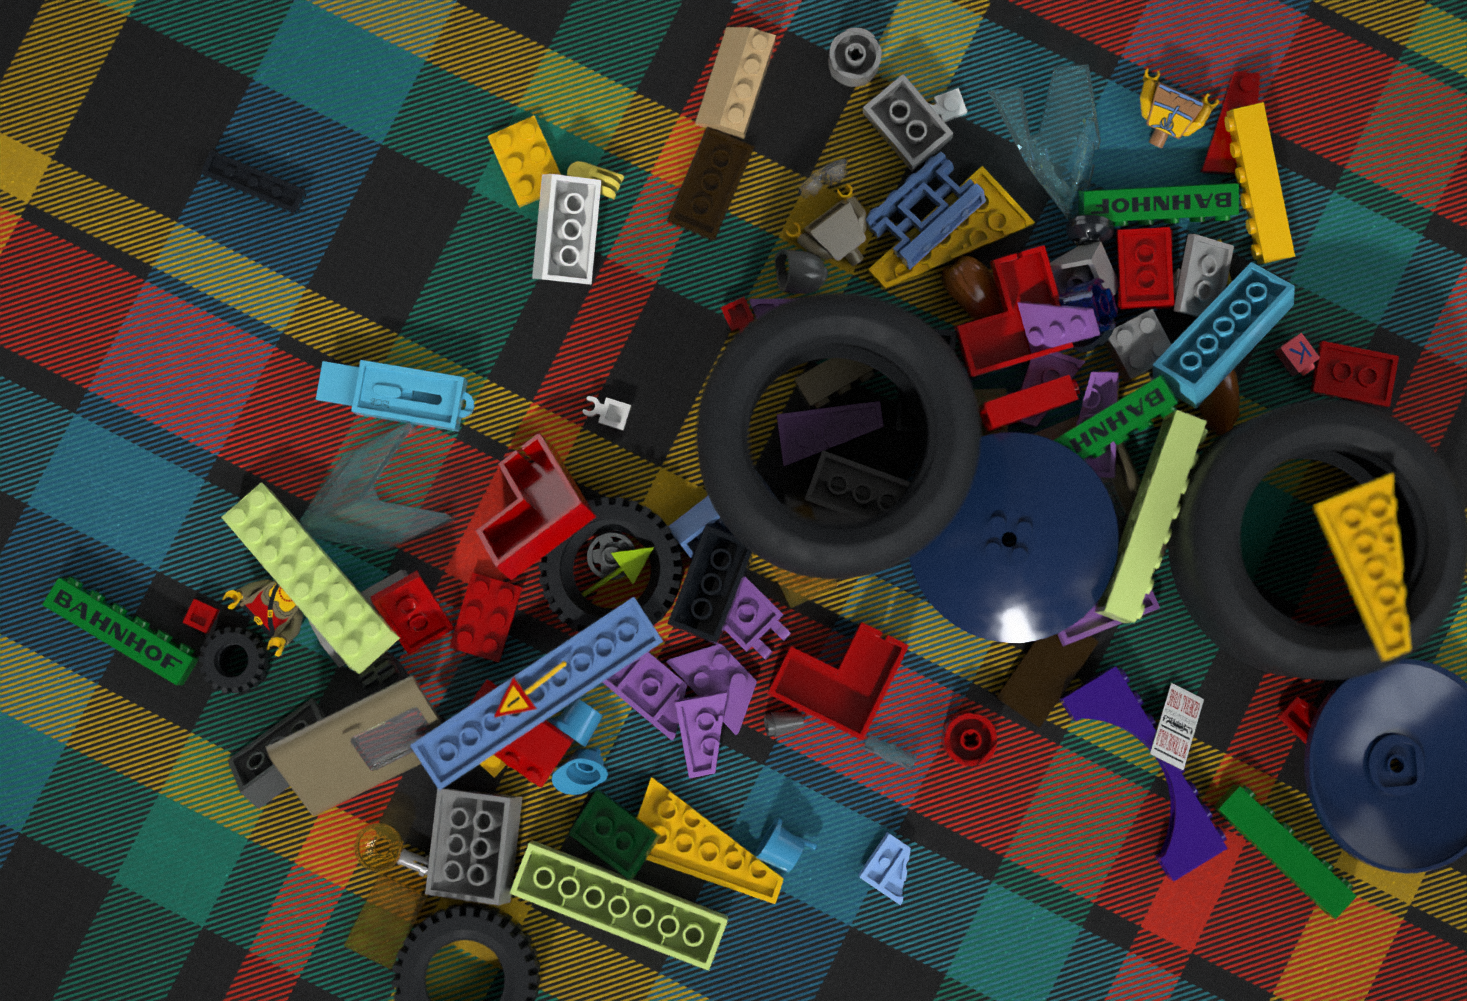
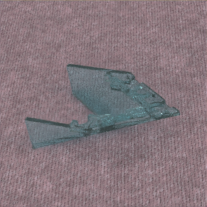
M1089 64L1054 67L1039 132L1030 135L1022 88L989 90L988 92L1030 171L1068 220L1079 216L1078 191L1089 190L1095 167L1091 163L1094 151L1099 150L1101 142Z
M408 422L343 455L299 520V523L312 538L385 551L455 522L454 517L449 514L379 500L374 484L406 436L418 431L414 424Z

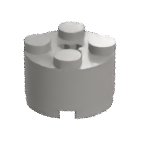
M850 28L838 34L832 41L829 52L828 66L831 76L846 86L858 87L867 85L875 77L882 56L880 44L871 32L862 28ZM853 54L858 55L857 61L851 60Z

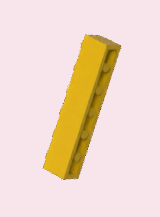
M1264 102L1227 111L1225 127L1227 132L1231 133L1230 151L1232 157L1236 158L1238 168L1235 169V176L1237 182L1241 183L1243 193L1240 199L1242 207L1247 211L1246 229L1248 234L1252 235L1253 245H1251V253L1253 259L1257 260V264H1265L1295 257Z

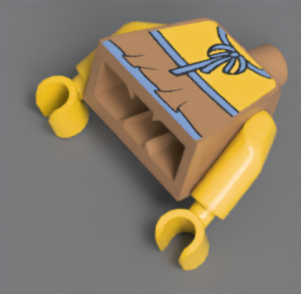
M1147 68L1143 75L1144 83L1140 95L1141 115L1146 119V125L1155 128L1149 143L1163 148L1169 135L1180 139L1182 136H1189L1202 128L1211 111L1219 104V100L1217 99L1213 104H1210L1207 99L1210 93L1201 100L1159 82L1160 71H1157L1156 77H1149V68Z

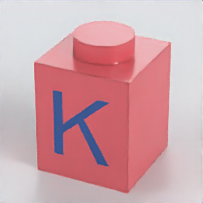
M1302 333L1294 336L1274 351L1292 376L1298 373L1304 376L1316 367L1313 363L1320 358Z

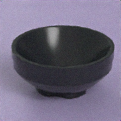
M1098 215L1077 216L1070 219L1066 224L1067 236L1076 246L1102 242L1103 245L1112 238L1114 232L1113 222L1108 218Z

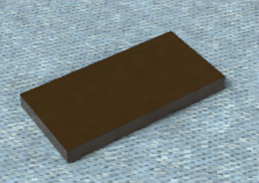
M707 127L667 222L715 242L755 146Z
M1058 634L1034 641L996 698L1040 728L1099 641L1089 636L1062 646Z

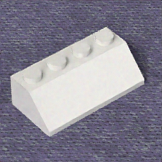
M542 174L533 279L591 284L601 180L557 174Z

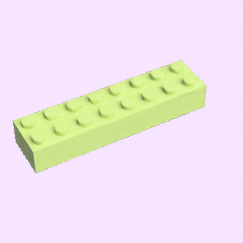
M1178 410L1164 417L1119 542L1118 557L1112 577L1097 603L1095 613L1122 623H1134L1136 619L1142 617L1145 609V604H1142L1145 593L1149 594L1153 587L1154 579L1151 577L1154 568L1158 569L1161 564L1163 554L1160 551L1163 543L1167 544L1170 539L1172 529L1169 526L1172 518L1176 519L1180 511L1181 504L1178 501L1181 493L1185 494L1189 486L1190 479L1187 476L1189 470L1194 469L1199 455L1196 454L1198 445L1202 444L1206 438L1207 429H1205L1207 421Z
M262 482L222 516V519L354 671L359 674L362 673L400 639L277 496Z
M533 840L528 844L510 891L512 895L708 971L728 921L727 915L634 879L629 880L621 874Z

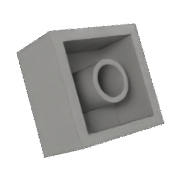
M1153 309L1114 328L1112 335L1104 343L1124 382L1152 369L1155 361L1171 346Z

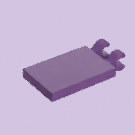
M745 577L724 630L746 652L753 647L765 660L773 652L760 638L770 628L783 641L791 635L778 621L783 614Z

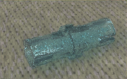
M870 734L863 747V750L883 758L884 762L889 763L890 761L909 771L912 770L917 759V755L896 747L897 744L893 742L889 744Z

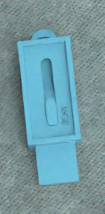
M360 360L359 367L322 362L316 400L352 406L351 412L356 415L459 432L461 418L470 416L475 407L473 397L466 393L468 381L464 377ZM464 400H466V407L463 410Z

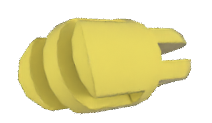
M581 161L572 163L567 169V176L601 180L600 195L615 199V192H618L620 188L619 183H622L624 179L622 174Z

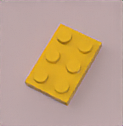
M535 116L487 136L519 208L540 199L542 174L561 175Z

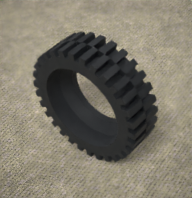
M601 497L599 500H588L587 502L596 518L543 556L541 563H539L538 570L541 572V577H539L540 585L543 586V595L548 600L549 607L558 615V618L563 623H566L570 626L569 628L577 632L583 631L616 609L597 606L581 594L575 583L573 565L578 550L590 537L605 531H620L636 538L644 548L654 547L649 555L651 563L650 580L645 591L637 599V602L653 626H655L673 606L682 581L681 553L675 537L658 515L638 502L618 497L616 499Z
M464 903L462 906L455 904L444 910L442 908L423 920L403 942L404 945L396 956L398 961L393 967V972L396 973L392 979V988L396 987V993L393 995L394 1001H431L426 988L428 965L438 950L449 943L461 940L483 944L498 957L505 976V986L500 1001H535L539 992L538 986L541 978L539 976L540 961L536 960L538 954L536 947L532 948L530 944L532 939L529 934L525 935L522 932L524 927L519 922L517 924L512 922L511 919L513 917L506 913L505 916L500 914V909L498 908L488 909L486 904L480 903L477 906H471L472 903Z

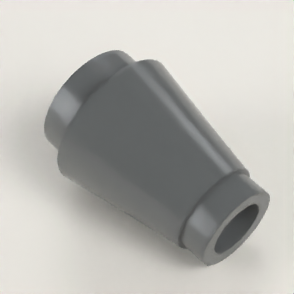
M770 712L769 715H764L765 731L767 736L773 735L775 738L803 728L804 720L802 713Z

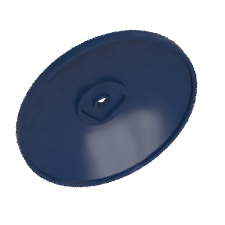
M1003 432L990 434L980 438L979 458L975 476L962 506L946 528L922 550L909 557L916 581L925 597L944 618L955 626L972 635L991 641L1004 643L1036 641L1060 633L1075 624L1093 608L1104 593L1112 577L1118 557L1119 527L1117 515L1110 494L1101 478L1081 456L1070 448L1049 438L1030 433ZM1006 532H1012L1017 537V542L1012 547L1006 546L1002 541L1003 534Z
M1402 659L1380 671L1364 676L1343 679L1331 690L1317 710L1309 729L1305 747L1304 768L1306 786L1315 814L1323 828L1339 847L1362 863L1381 870L1398 873H1421L1450 864L1467 852V683L1451 671L1425 661ZM1394 757L1399 762V768L1395 772L1390 768V762Z

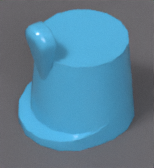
M576 699L567 706L556 720L550 718L548 722L586 747L603 715L580 699Z
M778 817L764 835L755 857L788 873L800 858L804 846L816 850L817 844L793 835L782 827V819Z

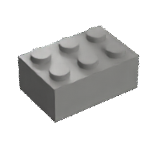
M904 74L863 107L864 116L912 172L952 140L953 132Z

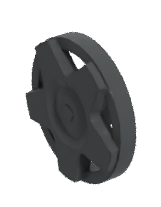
M603 532L596 536L589 544L587 550L588 565L593 573L600 578H604L620 567L611 552L633 550L635 547L632 541L620 532ZM612 537H618L621 540L615 542ZM599 541L600 548L593 549L596 543ZM593 562L601 564V572L594 566ZM623 571L611 580L620 579L626 576Z

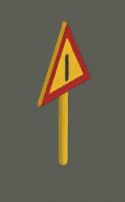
M562 661L525 691L513 677L494 717L536 710L537 708L528 697V694L560 671L567 663Z

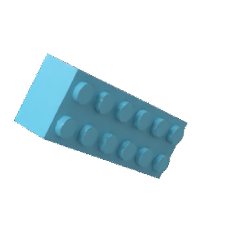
M1251 262L1152 365L1153 380L1163 374L1176 397L1197 408L1294 306L1295 286Z

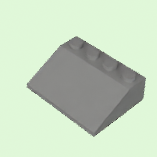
M437 788L426 895L493 905L511 902L510 891L514 877L522 806L521 796L444 788L439 790Z

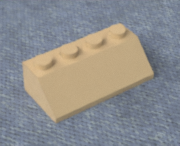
M726 27L695 125L704 128L709 127L726 135L744 140L775 46L776 35L751 27Z

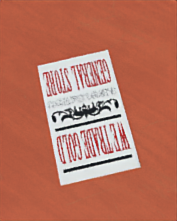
M1171 683L1150 752L1151 755L1184 770L1204 699Z

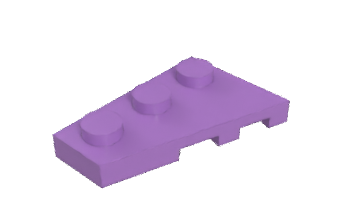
M1029 301L1017 302L1031 353L1100 335L1092 308L1054 306L1047 303L1036 304Z

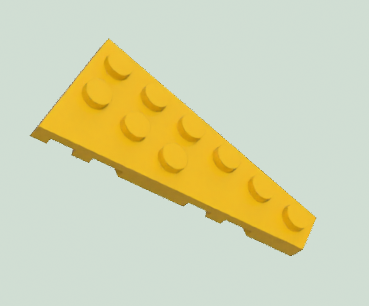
M981 166L962 185L969 179L973 181L974 185L977 183L984 190L986 202L910 270L903 264L902 259L895 255L893 248L898 244L896 243L868 269V272L886 290L1027 228L1035 222L990 173ZM952 193L944 201L950 207L959 198ZM914 227L906 236L912 242L920 232Z
M1393 474L1313 506L1382 661L1411 650L1408 616L1405 613L1404 597H1406L1405 587H1403L1401 574L1403 567L1399 527L1396 525L1395 509L1397 508L1396 499H1394Z
M651 777L637 818L661 836L646 860L776 904L784 878Z

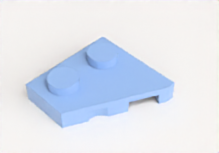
M887 832L858 876L901 905L903 902V884L907 876L906 865L909 861L911 848Z

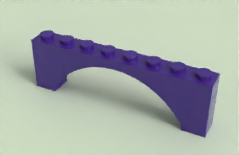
M1110 666L1059 699L1072 721L1077 722L1084 718L1113 724L1131 733L1151 751L1156 736L1154 728L1157 727V724L1150 713L1145 714L1141 707L1143 701L1136 691L1132 692L1127 685L1130 680L1122 668L1118 669L1116 666ZM1155 757L1164 773L1170 796L1169 827L1160 853L1155 855V858L1168 879L1176 881L1228 849L1224 843L1227 838L1219 826L1214 827L1210 820L1213 817L1212 813L1205 804L1201 805L1196 797L1199 795L1198 790L1191 781L1187 782L1182 774L1185 770H1181Z

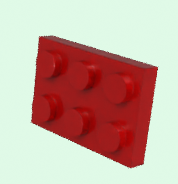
M1170 227L1117 230L1120 309L1174 306Z
M1326 341L1319 343L1317 354L1320 358L1315 364L1310 393L1385 408L1390 407L1399 356Z
M418 571L370 596L372 603L383 619L399 636V642L408 655L454 630L452 622Z
M472 572L449 648L500 663L523 587Z

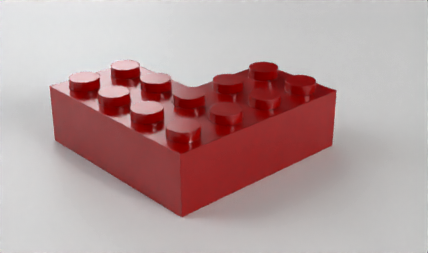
M1045 245L991 261L990 265L1004 312L954 327L955 331H957L956 336L968 377L1074 347L1071 342L1034 353L1030 351L1017 302L1029 301L1036 304L1047 303L1054 306H1062Z
M540 433L521 446L522 450L535 461L534 464H531L517 450L498 463L518 499L476 530L495 567L510 580H513L596 518L556 449Z
M860 622L837 669L790 646L767 694L863 741L909 645L889 635H885L884 639H881L879 637L882 636L883 632Z

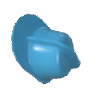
M596 747L592 750L578 749L574 751L568 761L553 773V786L565 794L578 795L591 790L605 781L608 772L604 767L600 749Z

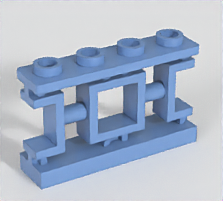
M939 152L936 156H931L925 162L923 168L917 173L911 174L906 179L904 185L898 190L892 191L887 196L886 201L879 207L873 208L866 218L868 230L871 233L874 232L877 238L889 230L900 241L893 250L895 255L902 259L903 264L909 270L986 202L984 190L977 183L974 185L971 179L959 187L948 177L954 170L953 163L947 160L942 152ZM937 176L943 185L934 192L927 184ZM952 191L959 199L949 207L943 198ZM926 195L938 208L921 222L909 210ZM899 210V213L905 219L895 226L889 218ZM914 226L920 234L911 242L904 233Z

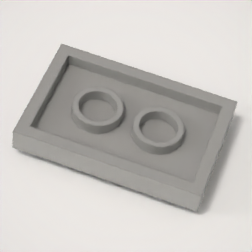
M1188 234L1173 311L1198 318L1226 289L1234 249L1233 245L1196 234Z

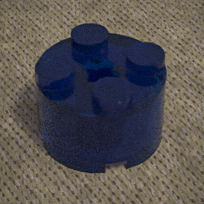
M1097 278L1068 287L1065 293L1059 296L1061 306L1092 308L1099 333L1115 328L1116 323L1112 324L1114 317H1117L1116 302L1110 288L1104 289L1101 283H1105L1103 279Z

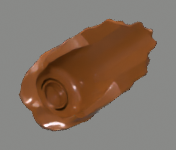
M971 256L959 257L955 259L952 266L944 268L942 271L943 286L970 317L980 320L1004 312L995 279L989 269L979 260Z
M1234 369L1199 405L1200 412L1204 420L1207 421L1206 426L1213 429L1217 436L1231 430L1233 424L1236 423L1240 416L1239 385Z

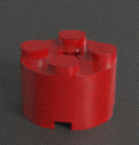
M972 712L959 713L950 718L943 728L941 736L943 748L952 760L961 765L977 766L984 764L996 751L997 734L995 727L982 715ZM966 733L969 735L974 733V744H964Z

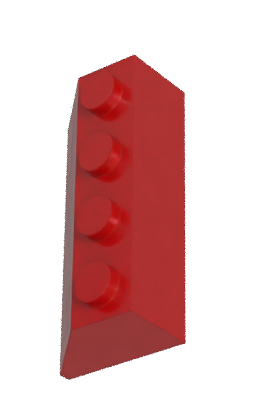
M487 679L469 706L498 686ZM545 720L493 755L507 766L522 774L530 782L542 788L559 765L574 739Z

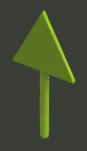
M654 547L611 552L620 567L585 590L582 595L586 597L623 571L634 585Z

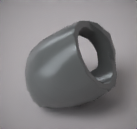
M787 249L779 250L775 255V269L780 291L807 294L816 292L825 283L828 270L824 266L822 259L817 255L806 251ZM787 258L789 262V273L786 272L785 261Z

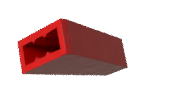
M1069 374L985 402L978 408V412L985 431L988 433L1073 403L1078 400L1077 395L1080 394V390L1076 380H1071Z

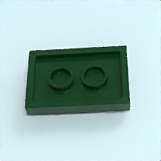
M596 790L568 833L629 880H633L661 836L601 790Z

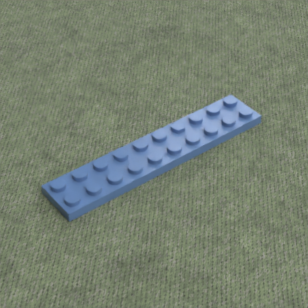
M633 597L514 676L525 691L562 661L567 663L560 671L528 694V697L537 708L536 710L494 717L513 679L512 677L410 746L437 788L441 790L662 643L663 640L635 597Z

